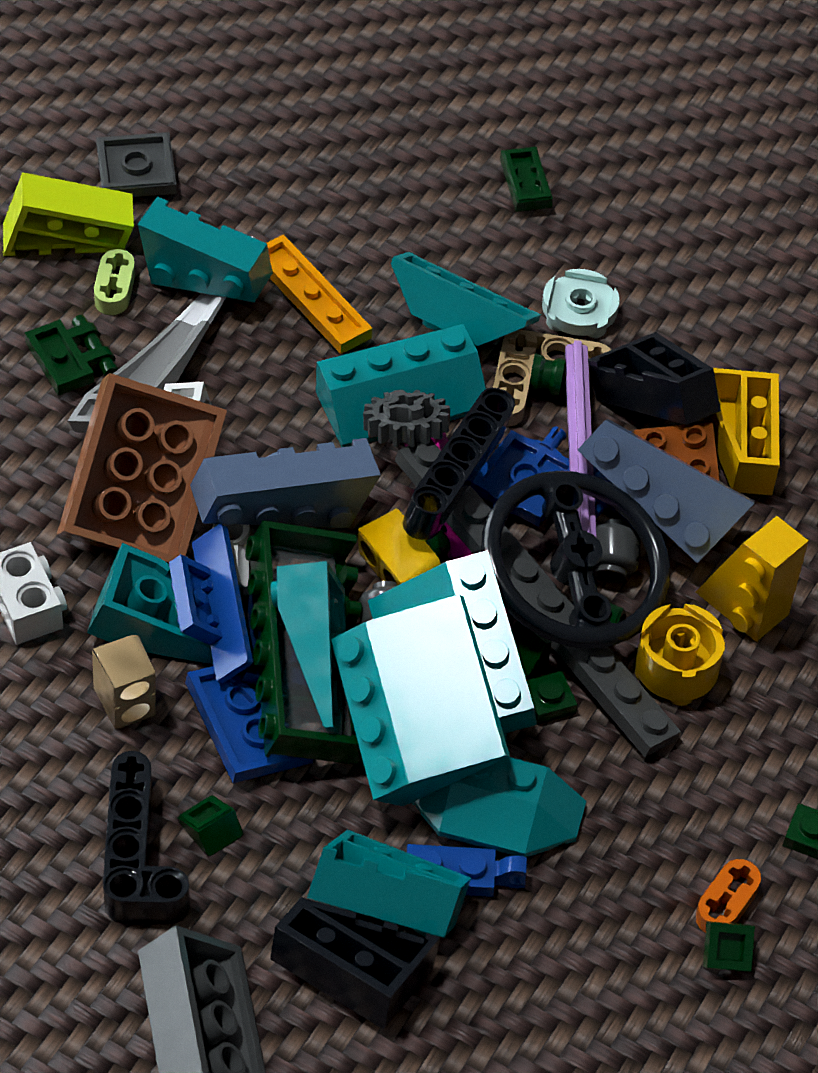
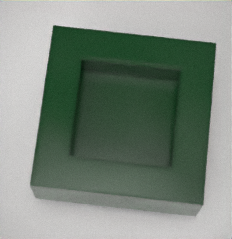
M562 671L526 681L534 705L537 725L576 714L578 704Z
M800 803L797 804L782 845L783 847L818 859V810Z
M707 921L703 966L706 968L751 972L755 926Z

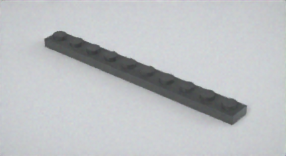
M431 439L428 445L417 442L414 447L407 446L398 450L395 462L417 487L441 450ZM470 485L446 522L469 550L476 554L481 552L482 531L491 509ZM504 525L501 538L502 559L514 587L535 609L554 620L570 625L569 616L574 606ZM551 642V647L644 757L676 742L681 731L609 647L576 648Z

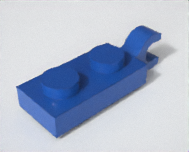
M407 844V853L471 877L466 895L493 897L494 885L510 888L525 887L527 857L508 856L502 860L495 861L496 849Z

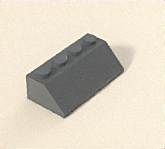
M175 925L138 950L159 1073H266L241 946Z

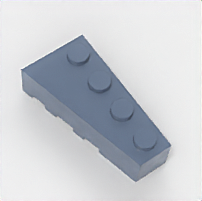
M609 419L605 420L578 448V451L610 482L635 499L650 515L654 523L696 563L710 551L755 503L749 497L733 490Z
M367 438L353 439L352 446L335 448L333 442L317 444V451L295 453L293 447L281 448L268 457L258 458L256 452L204 458L190 484L202 523L260 525L265 520L303 527L350 528L381 476Z

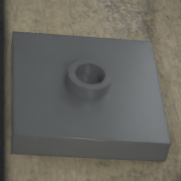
M169 132L96 138L101 188L131 193L133 197L177 194Z

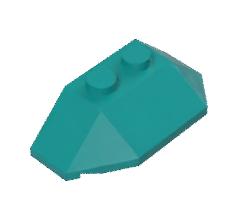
M411 252L394 256L391 266L411 314L422 319L424 326L435 331L464 324L475 347L536 323L541 317L540 313L521 306Z
M511 757L411 802L417 807L423 818L438 836L523 857L551 850L563 843L566 845L575 842L586 806V800L549 767Z

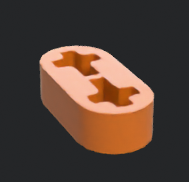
M745 859L729 861L702 895L696 911V923L704 933H706L707 921L737 923L755 899L761 882V873L752 862ZM740 876L747 879V883H742L736 892L730 890L733 880H738ZM721 903L726 904L724 915H719L716 919L709 916L710 911L714 912Z

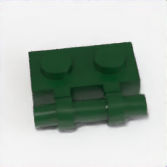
M84 315L74 317L71 322L73 328L66 329L62 321L57 320L25 332V343L58 396L94 383L93 369L102 371L104 376H107L109 373L113 374L118 370L114 363L115 355L108 346L102 344L99 330L95 324L88 322ZM77 346L86 347L88 351L81 353Z

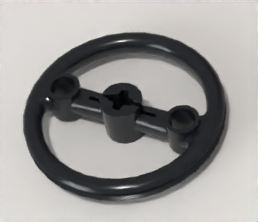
M550 471L522 479L509 487L499 497L490 511L482 531L481 552L488 550L505 609L524 627L555 643L576 648H602L622 643L640 633L643 623L649 614L661 607L665 601L670 584V563L662 534L650 515L635 499L612 483L593 475L575 471ZM583 494L601 500L626 518L642 540L648 555L650 584L647 595L632 615L618 623H612L609 620L611 604L597 590L593 570L603 555L602 546L593 534L582 530L578 509L583 502ZM536 495H541L544 498L542 513L550 523L555 525L559 547L550 561V570L560 583L570 586L574 602V608L569 616L570 625L546 616L527 602L514 587L503 563L501 538L505 522L520 503ZM585 611L591 613L595 618L589 616Z

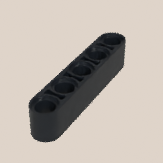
M491 387L485 389L480 394L415 488L402 522L404 530L412 538L430 540L438 534L503 437L515 407L514 398L507 391Z

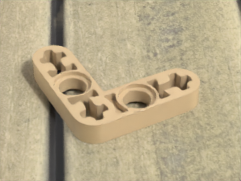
M517 330L505 335L493 388L503 389L514 398L515 407L507 426L517 425L524 417L536 349L541 350L540 355H543L546 360L554 361L555 359L550 358L548 353L554 350L565 353L566 345L573 344L575 340L581 341L582 345L588 347V359L610 351L611 348L599 342L527 330ZM516 347H523V351H516ZM566 366L564 368L563 376H566ZM589 368V380L592 381L591 372ZM508 373H517L524 379L521 382L512 383L504 379L503 376Z

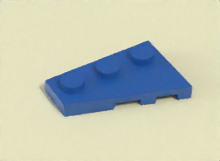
M214 666L187 672L186 686L232 783L313 762V759L271 754L270 757H265L264 739H260L258 735V725L262 715L261 704L256 701L255 691L248 684L242 683L241 677L238 674L222 684L216 681Z

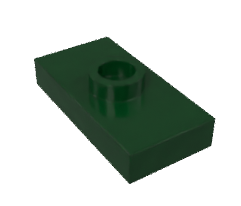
M537 147L501 150L500 162L516 212L552 208L553 197Z

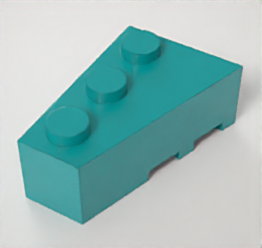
M157 196L138 223L151 284L255 302L273 274L267 243L225 225L221 229L200 221V214L190 211L187 215L167 207L168 201Z
M346 830L323 847L307 898L406 926L423 936H426V933L445 938L456 925L471 877L351 830Z

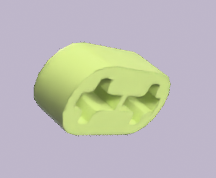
M113 249L107 251L100 260L94 285L95 307L103 314H120L129 305L135 279L134 257L128 251ZM116 266H121L119 274H113ZM111 289L117 291L113 298H109Z

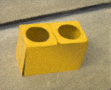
M395 508L359 528L358 545L359 553L382 581L396 582L398 586L441 563L425 540L412 538L406 533L402 523L404 515L399 509Z

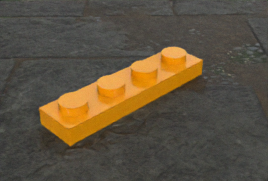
M284 234L267 242L273 272L270 279L340 354L372 338L373 328Z

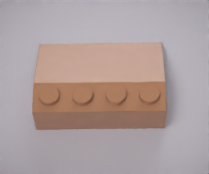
M109 373L102 379L57 535L116 552L119 551L121 544L124 543L159 557L168 564L180 554L186 556L198 514V508L190 484L203 459L214 457L227 410Z

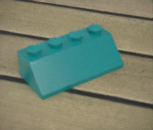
M464 324L316 362V394L341 447L352 446L353 439L367 438L368 443L378 441V437L369 438L368 431L364 430L363 412L364 405L371 404V398L378 397L383 399L385 392L390 393L395 390H404L407 393H413L415 390H420V393H434L435 399L443 398L445 399V405L450 406V421L465 417L480 394L486 389L478 351Z

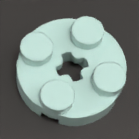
M571 269L565 271L564 277H560L555 280L554 276L547 282L544 288L542 309L547 318V326L554 331L599 338L606 333V329L613 324L617 317L619 293L616 288L613 291L607 285L606 277L595 271ZM578 299L585 300L584 306L577 305L575 303L578 301Z

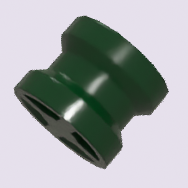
M535 354L529 392L537 393L543 390L548 391L551 396L559 397L566 359L557 358L552 361L546 360L543 355Z

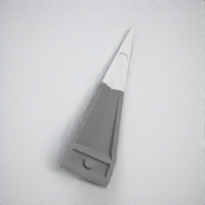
M201 293L162 333L113 374L164 390L165 384L177 383L226 297ZM100 384L85 394L67 420L74 432H87Z

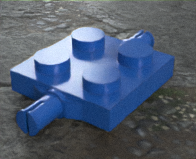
M554 426L545 439L540 441L529 439L511 430L483 465L471 483L472 488L481 498L493 504L492 510L499 497L509 487L522 479L543 472L569 471V459L557 450L558 446L566 438L565 431L560 429L558 432V427ZM541 495L530 497L520 503L511 514L539 527L545 520L542 513V505L545 500Z

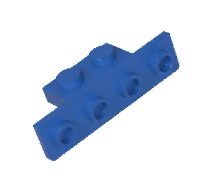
M218 524L192 542L195 561L180 554L169 562L180 631L210 645L216 681L223 684L251 666L253 658L228 527Z

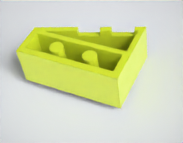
M22 172L3 222V256H15V250L39 249V255H50L51 249L75 248V254L104 253L113 249L124 250L134 228L133 194Z

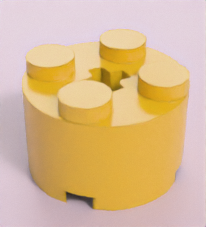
M684 604V608H670V605H665L657 608L649 614L642 626L635 661L636 677L652 693L670 700L675 705H688L692 700L705 695L713 688L718 679L725 650V642L722 635L723 629L720 622L710 612L696 605Z

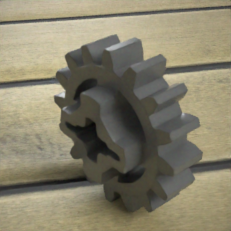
M395 390L390 393L385 392L383 399L373 397L371 398V404L364 405V430L368 431L369 438L378 437V443L381 444L388 442L393 444L394 447H398L401 443H406L410 447H414L415 443L422 442L428 445L430 444V438L442 439L443 432H449L450 406L445 405V399L443 398L435 399L434 393H420V390L407 393L404 390Z

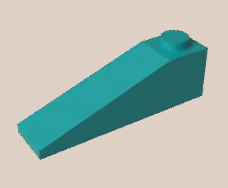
M122 543L97 600L87 633L108 642H113L130 635H137L140 637L146 653L213 664L210 645L180 631L177 621L178 613L175 596L171 586L172 578L169 564L159 557Z
M327 561L276 566L277 581L271 582L273 606L279 609L324 728L328 733L342 735L343 689L340 680H336V673L340 672L331 639L346 632L345 588Z

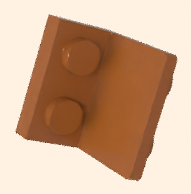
M713 422L634 430L633 433L720 481Z

